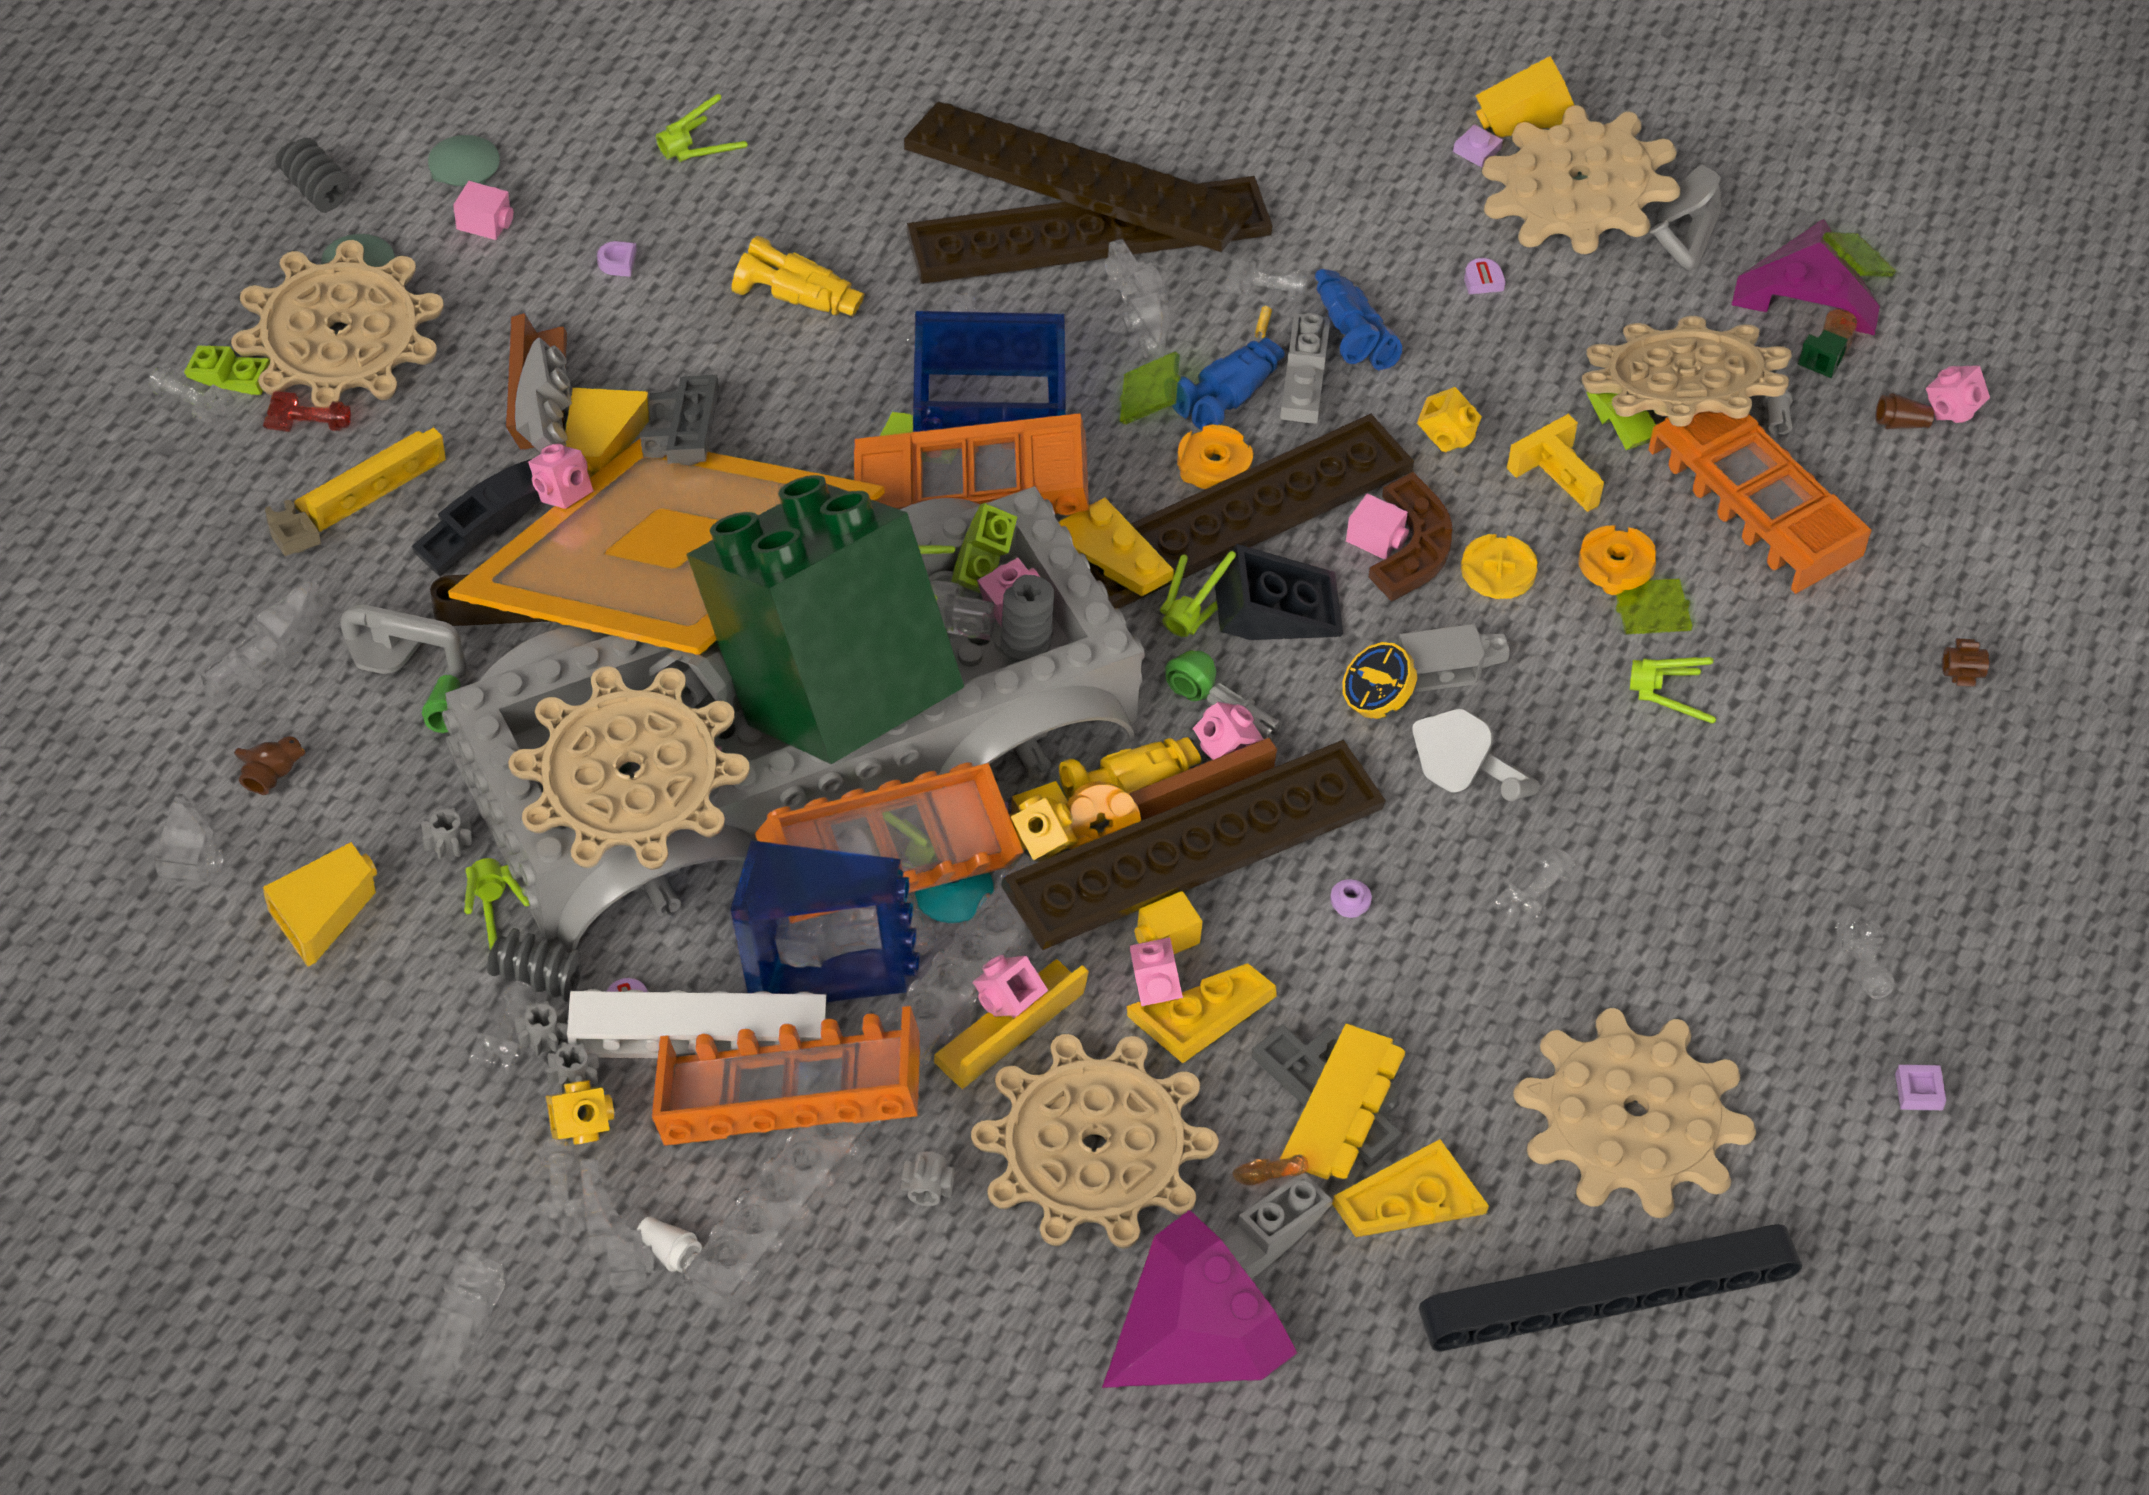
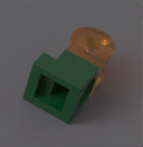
M1845 310L1830 311L1826 316L1820 336L1816 337L1809 334L1804 341L1798 365L1832 378L1851 347L1852 336L1858 323L1856 317Z

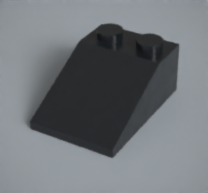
M1239 544L1232 548L1231 551H1234L1236 556L1215 584L1220 632L1248 640L1341 637L1344 634L1335 572Z

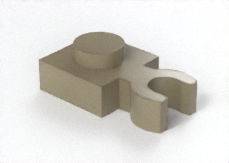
M284 501L285 510L282 512H274L270 506L265 507L270 535L284 556L300 553L321 544L319 531L305 511L296 514L292 501Z

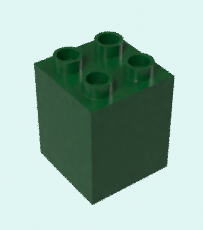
M810 475L795 479L784 485L778 491L781 503L758 516L754 512H739L720 519L710 528L712 541L686 555L728 672L732 677V683L747 725L829 764H833L965 686L908 513L871 500L865 491H846L827 484L823 476Z

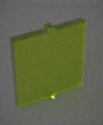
M1826 232L1822 238L1838 253L1839 257L1844 259L1860 276L1891 277L1896 273V270L1880 256V253L1874 250L1858 233Z
M1176 351L1124 373L1123 393L1119 398L1122 402L1120 422L1127 425L1176 404L1177 384L1181 379V376L1178 375L1180 355Z
M1680 578L1648 580L1637 588L1624 590L1616 595L1618 604L1615 610L1621 615L1625 635L1692 631L1693 626L1688 611L1690 601L1684 597Z

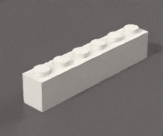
M597 989L570 991L567 1030L568 1044L580 1045L584 1042L587 1055L597 1054L598 1058H658L660 1036L668 1035L675 1053L679 1057L697 1054L695 1050L696 1037L700 1034L711 1035L718 1052L738 1050L737 1036L741 1029L752 1030L760 1047L779 1045V1028L783 1024L794 1025L801 1042L821 1040V1022L826 1019V994H813L810 992L771 994L765 991L753 994L728 993L725 991L687 993L681 990L670 992H644L641 990L602 992Z

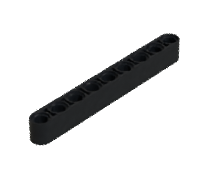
M1775 1224L1439 1293L1422 1301L1418 1309L1431 1348L1434 1351L1442 1352L1787 1280L1801 1271L1802 1263L1787 1227Z

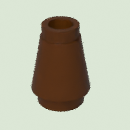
M1891 393L1889 396L1882 395L1876 407L1875 418L1877 424L1884 425L1885 429L1930 428L1934 420V409L1932 406H1927L1926 404Z

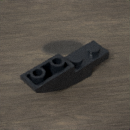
M531 459L510 466L485 479L439 512L440 522L412 545L414 553L440 577L494 530L502 534L540 501L539 494L532 483L533 476L528 463Z

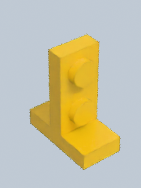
M1569 414L1511 445L1507 470L1516 478L1540 466L1587 512L1599 506L1604 481L1571 448L1574 444L1578 422Z

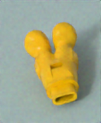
M761 236L754 237L749 244L748 253L744 252L734 273L731 288L732 292L745 295L752 289L755 283L767 284L771 286V293L776 299L795 305L800 304L823 312L831 310V313L835 316L842 312L854 317L864 299V293L852 289L850 282L841 279L832 270L820 265L818 266L812 260L795 252L785 255L776 250L768 239Z
M1188 737L1177 741L1167 738L1163 742H1153L1134 749H1123L1109 754L1100 760V769L1086 771L1085 767L1076 759L1064 760L1059 764V777L1068 801L1075 795L1073 792L1080 786L1098 781L1112 783L1129 794L1189 770L1190 767L1201 763V756ZM1103 813L1097 814V820L1090 822V826L1102 823L1105 820Z

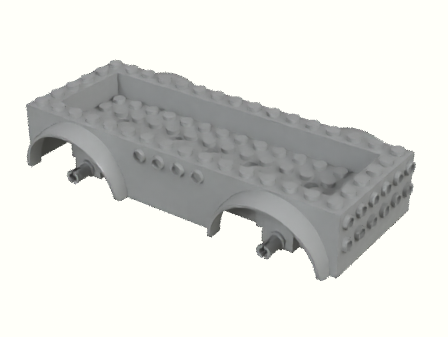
M1034 486L986 503L1017 516L1009 554L1000 556L998 567L1019 558L1028 570L1034 568L1039 576L1047 580L1054 589L1051 646L1048 652L1020 662L1006 657L1000 649L1002 627L984 605L982 595L965 588L964 599L959 606L949 610L939 609L965 687L833 764H829L748 726L737 694H735L731 703L735 712V719L727 730L715 738V746H721L724 753H735L746 757L750 766L749 774L742 783L719 786L712 790L709 795L710 802L721 810L725 818V824L721 832L715 837L708 838L690 829L675 831L668 836L666 841L668 858L665 864L656 870L647 869L640 864L635 850L626 845H618L608 849L596 866L583 868L576 864L571 856V847L576 837L574 829L559 826L544 833H533L528 830L522 822V813L528 805L541 797L543 786L540 782L523 780L516 777L510 771L508 761L514 752L520 749L540 748L549 740L550 731L537 720L535 715L536 705L541 700L548 697H556L572 706L586 703L591 698L593 692L591 686L592 674L597 669L606 666L617 669L622 676L623 683L629 689L644 690L654 682V675L649 678V668L658 660L674 651V649L657 647L653 644L626 640L618 636L569 626L545 632L523 642L492 665L479 682L445 693L448 710L443 711L442 715L446 728L450 733V736L446 737L449 751L497 847L500 849L512 877L522 887L523 895L528 898V908L543 937L549 940L558 937L561 944L565 945L566 951L568 953L576 949L581 936L588 926L605 909L624 895L639 888L646 890L657 915H667L665 905L668 906L671 913L675 912L680 908L681 901L676 896L668 879L681 873L680 869L683 867L715 860H740L754 864L762 871L767 865L755 832L767 820L768 813L781 807L789 806L793 811L804 808L807 803L818 798L826 797L830 802L841 799V796L855 789L862 788L867 793L877 790L879 786L892 780H900L904 784L912 782L917 776L929 771H936L937 775L949 773L953 767L967 762H971L973 767L986 763L991 764L1008 751L1016 752L1028 776L1034 777L1037 776V771L1034 767H1037L1042 774L1047 772L1051 766L1049 758L1046 757L1037 740L1046 737L1050 730L1084 721L1102 720L1117 723L1121 726L1128 742L1134 741L1135 736L1131 722L1137 720L1139 686L1143 682L1141 661L1145 657L1144 648L1139 638L1136 636L1132 637L1126 628V621L1120 609L1113 608L1108 600L1104 584L1100 580L1096 581L1093 577L1086 556L1083 553L1079 554L1073 546L1072 537L1067 527L1060 526L1055 518L1051 502L1048 499H1043ZM939 498L922 501L900 509L908 513L918 545H952L956 549L954 553L921 554L928 577L938 571H954L962 543L980 504L958 498ZM981 642L985 643L986 645L978 646L977 643ZM631 762L630 769L623 774L630 775V778H633L634 773L641 766L638 763ZM864 817L832 825L830 828L834 834L864 823L867 820Z

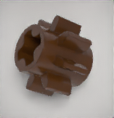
M1956 638L1955 647H1946L1943 653L1942 670L1944 676L1952 677V683H1956V686L1975 687L1976 678H1985L1988 673L1989 654L1987 649H1979L1980 642H1975V639Z

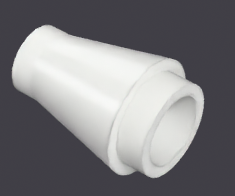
M653 1216L646 1217L637 1228V1238L646 1244L669 1271L685 1273L693 1268L700 1258L702 1246L697 1241L696 1235L692 1232L661 1222Z

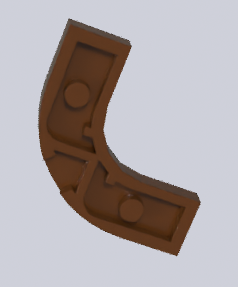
M1414 472L1383 487L1382 498L1387 503L1394 504L1407 512L1406 523L1412 531L1411 542L1406 547L1369 568V579L1391 602L1434 578L1445 565L1451 549L1453 528L1450 515L1437 495Z

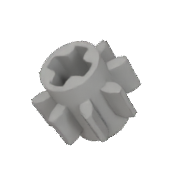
M453 807L438 811L435 809L430 817V821H423L421 823L424 849L428 851L434 848L438 854V859L454 855L460 857V851L463 849V846H469L473 843L470 831V818L468 816L460 818Z
M548 1001L533 1006L526 1005L524 1018L515 1019L520 1047L530 1046L535 1051L536 1056H539L541 1052L551 1050L557 1052L559 1039H568V1025L565 1024L564 1010L555 1011Z
M563 1042L562 1047L559 1048L556 1054L549 1053L547 1055L550 1067L546 1070L548 1084L558 1082L560 1093L565 1092L564 1084L584 1080H590V1084L598 1083L596 1071L599 1067L598 1055H587L584 1042L580 1045Z
M934 1152L918 1153L915 1156L914 1163L904 1161L900 1189L908 1191V1198L912 1202L922 1206H934L940 1202L941 1195L945 1197L951 1196L954 1168L946 1167L947 1160L940 1154Z

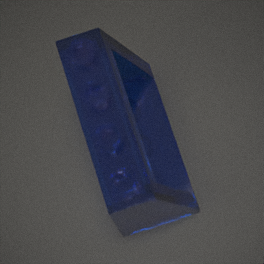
M915 311L913 432L1066 415L1065 314ZM929 375L1048 377V403L929 401Z
M751 841L730 908L747 993L753 994L759 991L771 994L810 992L813 994H826V1002L906 993L910 977H917L920 952L914 951L917 930L916 927H911L913 903L907 902L910 880L909 877L903 876L901 859ZM875 906L882 950L787 938L784 933L782 917Z

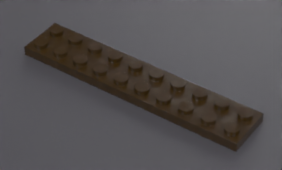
M937 101L904 137V150L1218 252H1222L1253 213V201L1240 198L1234 194L1224 193L1202 184H1196L1174 177L1168 173L1149 169L1137 163L1124 161L1105 153H1099L1074 143L1052 138L1043 133L1027 130L1012 123L1002 122Z
M1255 176L1197 183L1253 201L1252 215L1231 241L1272 235L1273 225ZM1067 202L907 223V236L921 284L1199 246Z
M1370 413L1131 523V525L1174 569V574L1181 555H1187L1188 560L1183 579L1220 562L1236 544L1252 547L1412 472L1414 460ZM1088 561L1090 572L1096 581L1100 580L1104 584L1108 600L1114 609L1124 607L1172 583L1171 580L1146 595L1140 596L1105 576L1104 569Z
M1341 740L1003 876L1001 887L1041 950H1045L1139 911L1140 908L1175 893L1187 891L1383 809L1386 800L1346 742Z

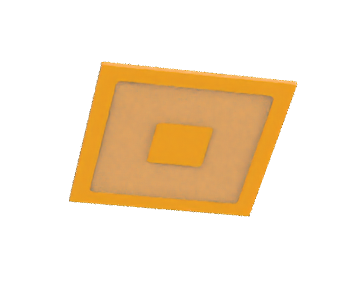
M639 438L590 477L593 492L566 509L554 506L448 591L449 597L469 602L470 604L496 608L500 611H509L531 618H539L562 625L591 630L592 632L618 636L626 640L640 641L657 647H666L700 655L717 639L686 554L712 541L710 528L714 523L726 516L739 512H754L757 516L781 503L778 491L784 485L805 476H823L827 484L846 491H865L868 493L869 498L874 501L885 493L884 486L712 452L707 453L706 462H698L689 466L681 465L680 463L668 464L667 455L663 458L643 457L641 439Z

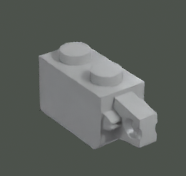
M1475 624L1453 625L1447 628L1425 631L1415 630L1399 634L1398 646L1412 656L1414 668L1417 670V682L1413 693L1474 685L1481 678L1482 668L1507 662L1510 654L1504 634H1478Z

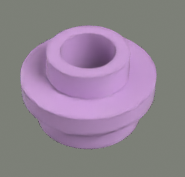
M1353 879L1342 880L1335 884L1330 896L1333 908L1340 915L1349 918L1358 917L1369 909L1372 899L1369 888L1364 883ZM1347 894H1352V895H1355V896H1357V897H1355V898H1350V897H1347L1346 895H1347Z

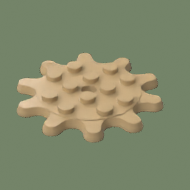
M1571 106L1564 113L1563 123L1553 126L1549 130L1539 129L1528 122L1520 123L1515 127L1512 134V141L1520 148V151L1511 156H1491L1483 164L1482 173L1487 179L1501 182L1506 186L1504 190L1487 198L1484 206L1486 215L1493 219L1512 215L1523 218L1525 223L1520 229L1518 239L1520 244L1526 247H1536L1543 243L1550 235L1564 234L1571 239L1572 248L1575 252L1589 254L1598 248L1599 235L1605 230L1616 228L1623 230L1626 234L1633 237L1643 236L1651 228L1650 220L1641 211L1643 206L1653 201L1671 202L1680 195V187L1675 179L1655 173L1659 166L1667 164L1676 158L1677 151L1675 146L1668 139H1659L1651 142L1635 139L1641 130V121L1633 112H1624L1614 121L1602 124L1596 121L1590 122L1588 114L1581 106ZM1578 172L1588 176L1582 180L1573 179L1575 176H1578Z
M347 240L338 245L334 259L329 263L321 265L310 262L301 252L292 251L286 253L280 259V267L286 275L285 281L280 286L264 288L254 285L245 288L241 292V304L248 311L258 314L260 321L251 329L237 332L233 336L231 344L234 351L242 357L264 356L270 359V365L261 373L258 380L260 387L269 395H279L293 385H307L312 388V403L322 412L334 410L337 407L341 394L345 390L354 387L367 388L377 399L388 400L393 397L397 389L396 378L391 372L395 366L405 362L426 365L434 360L437 352L435 342L419 335L416 332V327L423 322L440 316L444 308L442 298L435 293L415 295L405 289V285L412 279L416 270L415 262L407 256H398L384 266L372 267L363 260L364 248L362 244L354 240ZM342 322L347 324L344 329L338 331V334H335V331L330 329L335 323Z
M1687 316L1680 319L1678 326L1672 330L1659 331L1652 329L1646 324H1629L1624 328L1626 344L1618 346L1596 344L1588 347L1586 354L1590 363L1593 366L1604 369L1590 371L1582 376V383L1587 392L1593 394H1618L1612 399V405L1619 416L1629 417L1644 410H1654V413L1657 415L1668 416L1672 425L1686 426L1691 423L1694 415L1699 412L1711 411L1724 413L1735 419L1748 416L1752 408V400L1749 397L1755 395L1777 397L1785 394L1789 385L1788 377L1769 371L1787 367L1791 359V351L1780 346L1768 348L1754 346L1759 337V329L1753 325H1739L1731 330L1719 332L1709 330L1706 327V320L1704 318Z
M610 666L601 667L591 676L593 692L591 698L586 703L572 706L556 697L544 698L536 705L535 715L537 720L550 731L549 740L540 748L520 749L514 752L508 761L509 769L516 777L523 780L537 781L543 786L541 797L528 805L522 813L524 826L533 833H544L559 826L574 829L576 837L571 847V856L574 862L583 868L596 866L608 849L618 845L632 847L636 852L639 863L647 869L656 870L661 868L668 858L667 838L675 831L690 829L708 838L715 837L721 832L725 824V818L721 810L710 802L709 795L712 790L719 786L742 783L749 774L750 766L746 757L740 754L721 752L714 743L715 738L727 730L734 721L735 712L733 707L724 701H715L702 708L686 706L681 699L686 685L685 675L676 668H666L660 671L648 688L632 690L625 686L622 676L617 669ZM635 762L641 767L634 773V777L630 778V775L619 772L623 764Z
M1609 1008L1599 1014L1596 1019V1029L1598 1032L1596 1040L1580 1042L1559 1030H1553L1542 1038L1540 1043L1541 1052L1553 1063L1555 1074L1545 1079H1523L1515 1086L1513 1092L1514 1099L1522 1107L1540 1111L1548 1120L1547 1130L1529 1141L1527 1145L1528 1156L1538 1164H1550L1557 1160H1568L1576 1164L1581 1172V1180L1576 1189L1580 1202L1591 1207L1599 1206L1607 1200L1613 1190L1628 1188L1639 1195L1645 1212L1655 1218L1668 1217L1674 1209L1672 1190L1680 1182H1694L1712 1194H1722L1729 1189L1731 1178L1726 1167L1715 1157L1716 1149L1726 1143L1745 1145L1752 1142L1756 1135L1755 1125L1751 1118L1726 1109L1720 1101L1721 1095L1725 1091L1736 1087L1740 1081V1072L1737 1065L1733 1061L1726 1059L1707 1064L1694 1060L1686 1051L1691 1040V1033L1684 1021L1679 1019L1670 1020L1664 1024L1659 1034L1643 1036L1636 1034L1629 1028L1625 1016L1620 1010ZM1638 1101V1104L1642 1105L1647 1113L1642 1116L1631 1115L1626 1111L1624 1105Z
M1062 1034L1052 1041L1051 1055L1053 1064L1046 1073L1031 1075L1016 1066L1003 1067L996 1075L995 1084L997 1089L1011 1101V1111L1000 1120L980 1121L971 1131V1140L979 1150L1001 1154L1008 1161L1006 1172L993 1180L988 1187L990 1202L1000 1209H1008L1022 1202H1034L1042 1206L1044 1218L1040 1225V1234L1044 1241L1051 1246L1063 1245L1069 1240L1076 1226L1087 1222L1102 1225L1106 1229L1110 1241L1118 1248L1126 1249L1133 1246L1140 1236L1137 1216L1142 1209L1149 1206H1160L1176 1215H1183L1194 1207L1196 1203L1195 1191L1180 1178L1178 1173L1179 1167L1189 1160L1207 1159L1218 1149V1136L1213 1130L1205 1127L1190 1126L1181 1117L1182 1107L1191 1102L1200 1091L1198 1078L1190 1072H1178L1165 1079H1155L1149 1076L1144 1069V1062L1148 1054L1147 1044L1143 1039L1135 1036L1123 1038L1117 1044L1114 1053L1110 1057L1097 1060L1086 1055L1077 1037L1070 1034ZM1089 1135H1101L1106 1140L1105 1145L1097 1148L1096 1152H1093L1091 1148L1083 1143V1140Z

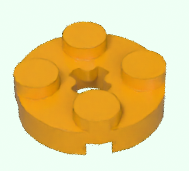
M1223 425L1203 426L1201 432H1196L1193 435L1192 431L1185 434L1178 446L1177 465L1180 470L1181 479L1186 483L1207 489L1251 469L1253 460L1251 445L1248 447L1243 441L1244 436L1239 431ZM1214 454L1220 455L1219 461H1213L1208 458H1212Z
M1607 525L1594 529L1584 537L1579 553V567L1588 580L1601 586L1607 594L1620 595L1625 590L1637 588L1645 584L1655 573V545L1646 534L1637 529L1628 527V532L1615 531L1616 525ZM1611 555H1613V556H1615V557H1617V558H1620V557H1625V558H1624V560H1614V559L1611 558Z
M1098 781L1084 784L1073 792L1075 795L1069 799L1067 804L1064 803L1073 817L1074 823L1070 827L1078 840V843L1069 847V849L1141 821L1139 808L1133 801V798L1127 792L1109 782ZM1103 813L1104 818L1109 820V825L1101 833H1098L1095 828H1090V822L1096 821L1097 814Z

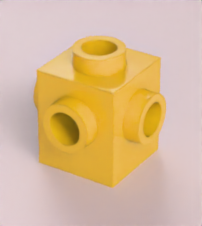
M1452 387L1426 398L1417 424L1441 451L1447 452L1458 447L1464 448L1472 443L1476 437V430L1482 416L1456 387Z
M1037 795L1019 805L1021 811L1011 817L1023 851H1029L1033 861L1041 862L1078 843L1070 827L1074 823L1073 817L1062 801L1058 803L1056 799L1048 797L1042 799L1041 795Z
M590 1080L564 1084L565 1092L546 1095L552 1138L559 1140L572 1137L573 1144H583L598 1141V1132L610 1130L608 1121L614 1120V1107L610 1094L604 1095L603 1087H591ZM584 1105L586 1109L585 1116L579 1119L578 1109Z

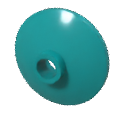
M988 872L958 880L959 882L957 883L949 882L915 891L912 894L918 908L930 918L945 923H962L978 917L989 907L994 895V883Z

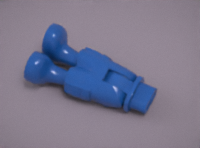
M1327 269L1317 271L1315 274V279L1318 282L1316 289L1328 310V315L1331 317L1334 326L1345 335L1340 344V354L1346 363L1357 364L1368 356L1371 365L1376 370H1383L1394 366L1401 357L1402 344L1395 332L1383 324V319L1368 303L1364 292L1359 287H1355L1349 279L1340 276L1336 271Z
M1263 338L1259 342L1251 341L1247 346H1243L1205 367L1198 374L1199 383L1196 385L1184 376L1174 377L1166 385L1168 400L1176 413L1186 419L1192 415L1193 425L1200 430H1203V426L1222 425L1225 418L1224 411L1226 409H1237L1252 396L1257 388L1263 385L1266 378L1277 369V362L1284 358V350L1268 338Z

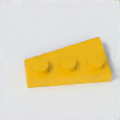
M1105 497L1089 505V511L1077 512L1058 521L1061 527L1066 526L1069 530L1073 546L1079 554L1083 553L1088 561L1104 569L1105 576L1140 596H1144L1173 580L1174 569Z
M1247 963L1202 979L1200 986L1182 992L1183 998L1141 1006V1002L1126 1006L1127 1016L1179 1061L1185 1063L1276 998V985Z
M1441 1139L1334 1195L1332 1205L1355 1237L1483 1215L1487 1213L1489 1205Z

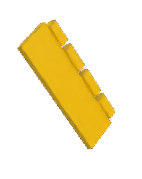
M1345 1024L1280 1157V1163L1327 1180L1330 1175L1346 1179L1359 1153L1357 1148L1362 1147L1375 1120V1116L1372 1113H1378L1391 1086L1389 1079H1394L1406 1054L1401 1047L1393 1045V1039Z

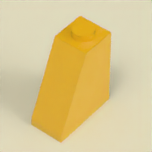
M1551 56L1475 95L1481 109L1475 111L1484 130L1491 127L1495 136L1499 138L1512 136L1515 127L1523 122L1531 123L1539 129L1561 125L1567 108L1575 106L1564 79Z
M572 388V404L569 407L565 431L567 435L566 446L581 450L582 455L587 461L589 478L627 449L649 422L648 392Z
M352 842L263 887L269 913L308 967L317 962L376 893L373 877L377 875L375 865L368 854L360 855Z

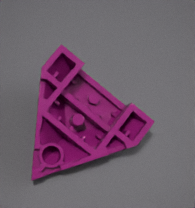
M1822 219L1737 278L1732 300L1733 306L1767 313L1772 294L1841 308L1839 328L1875 335L1880 306L1825 219Z
M1188 1210L1154 1236L1102 1388L1263 1380L1297 1354L1276 1311L1224 1242L1191 1210Z

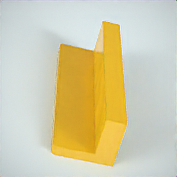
M434 427L424 433L416 431L296 499L294 506L300 513L305 511L317 530L321 532L445 461L443 436Z
M1055 959L1038 973L1048 989L1045 994L1015 1018L1012 1016L994 1017L993 1014L986 1013L935 1053L934 1063L963 1090L1084 994L1089 971L1082 965L1071 973L1058 959Z

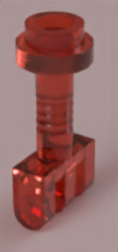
M273 392L270 399L272 404H269L267 409L268 416L265 417L263 426L266 429L286 432L291 431L294 420L328 423L331 431H341L342 428H348L350 425L351 410L349 406H345L340 401H332L329 408L298 406L299 400L296 393Z

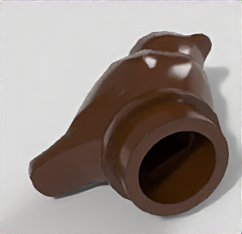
M288 736L278 742H264L248 750L237 748L234 752L235 756L245 762L241 768L239 782L249 791L267 795L270 789L277 785V779L288 774L294 762L306 754L301 742L295 737Z

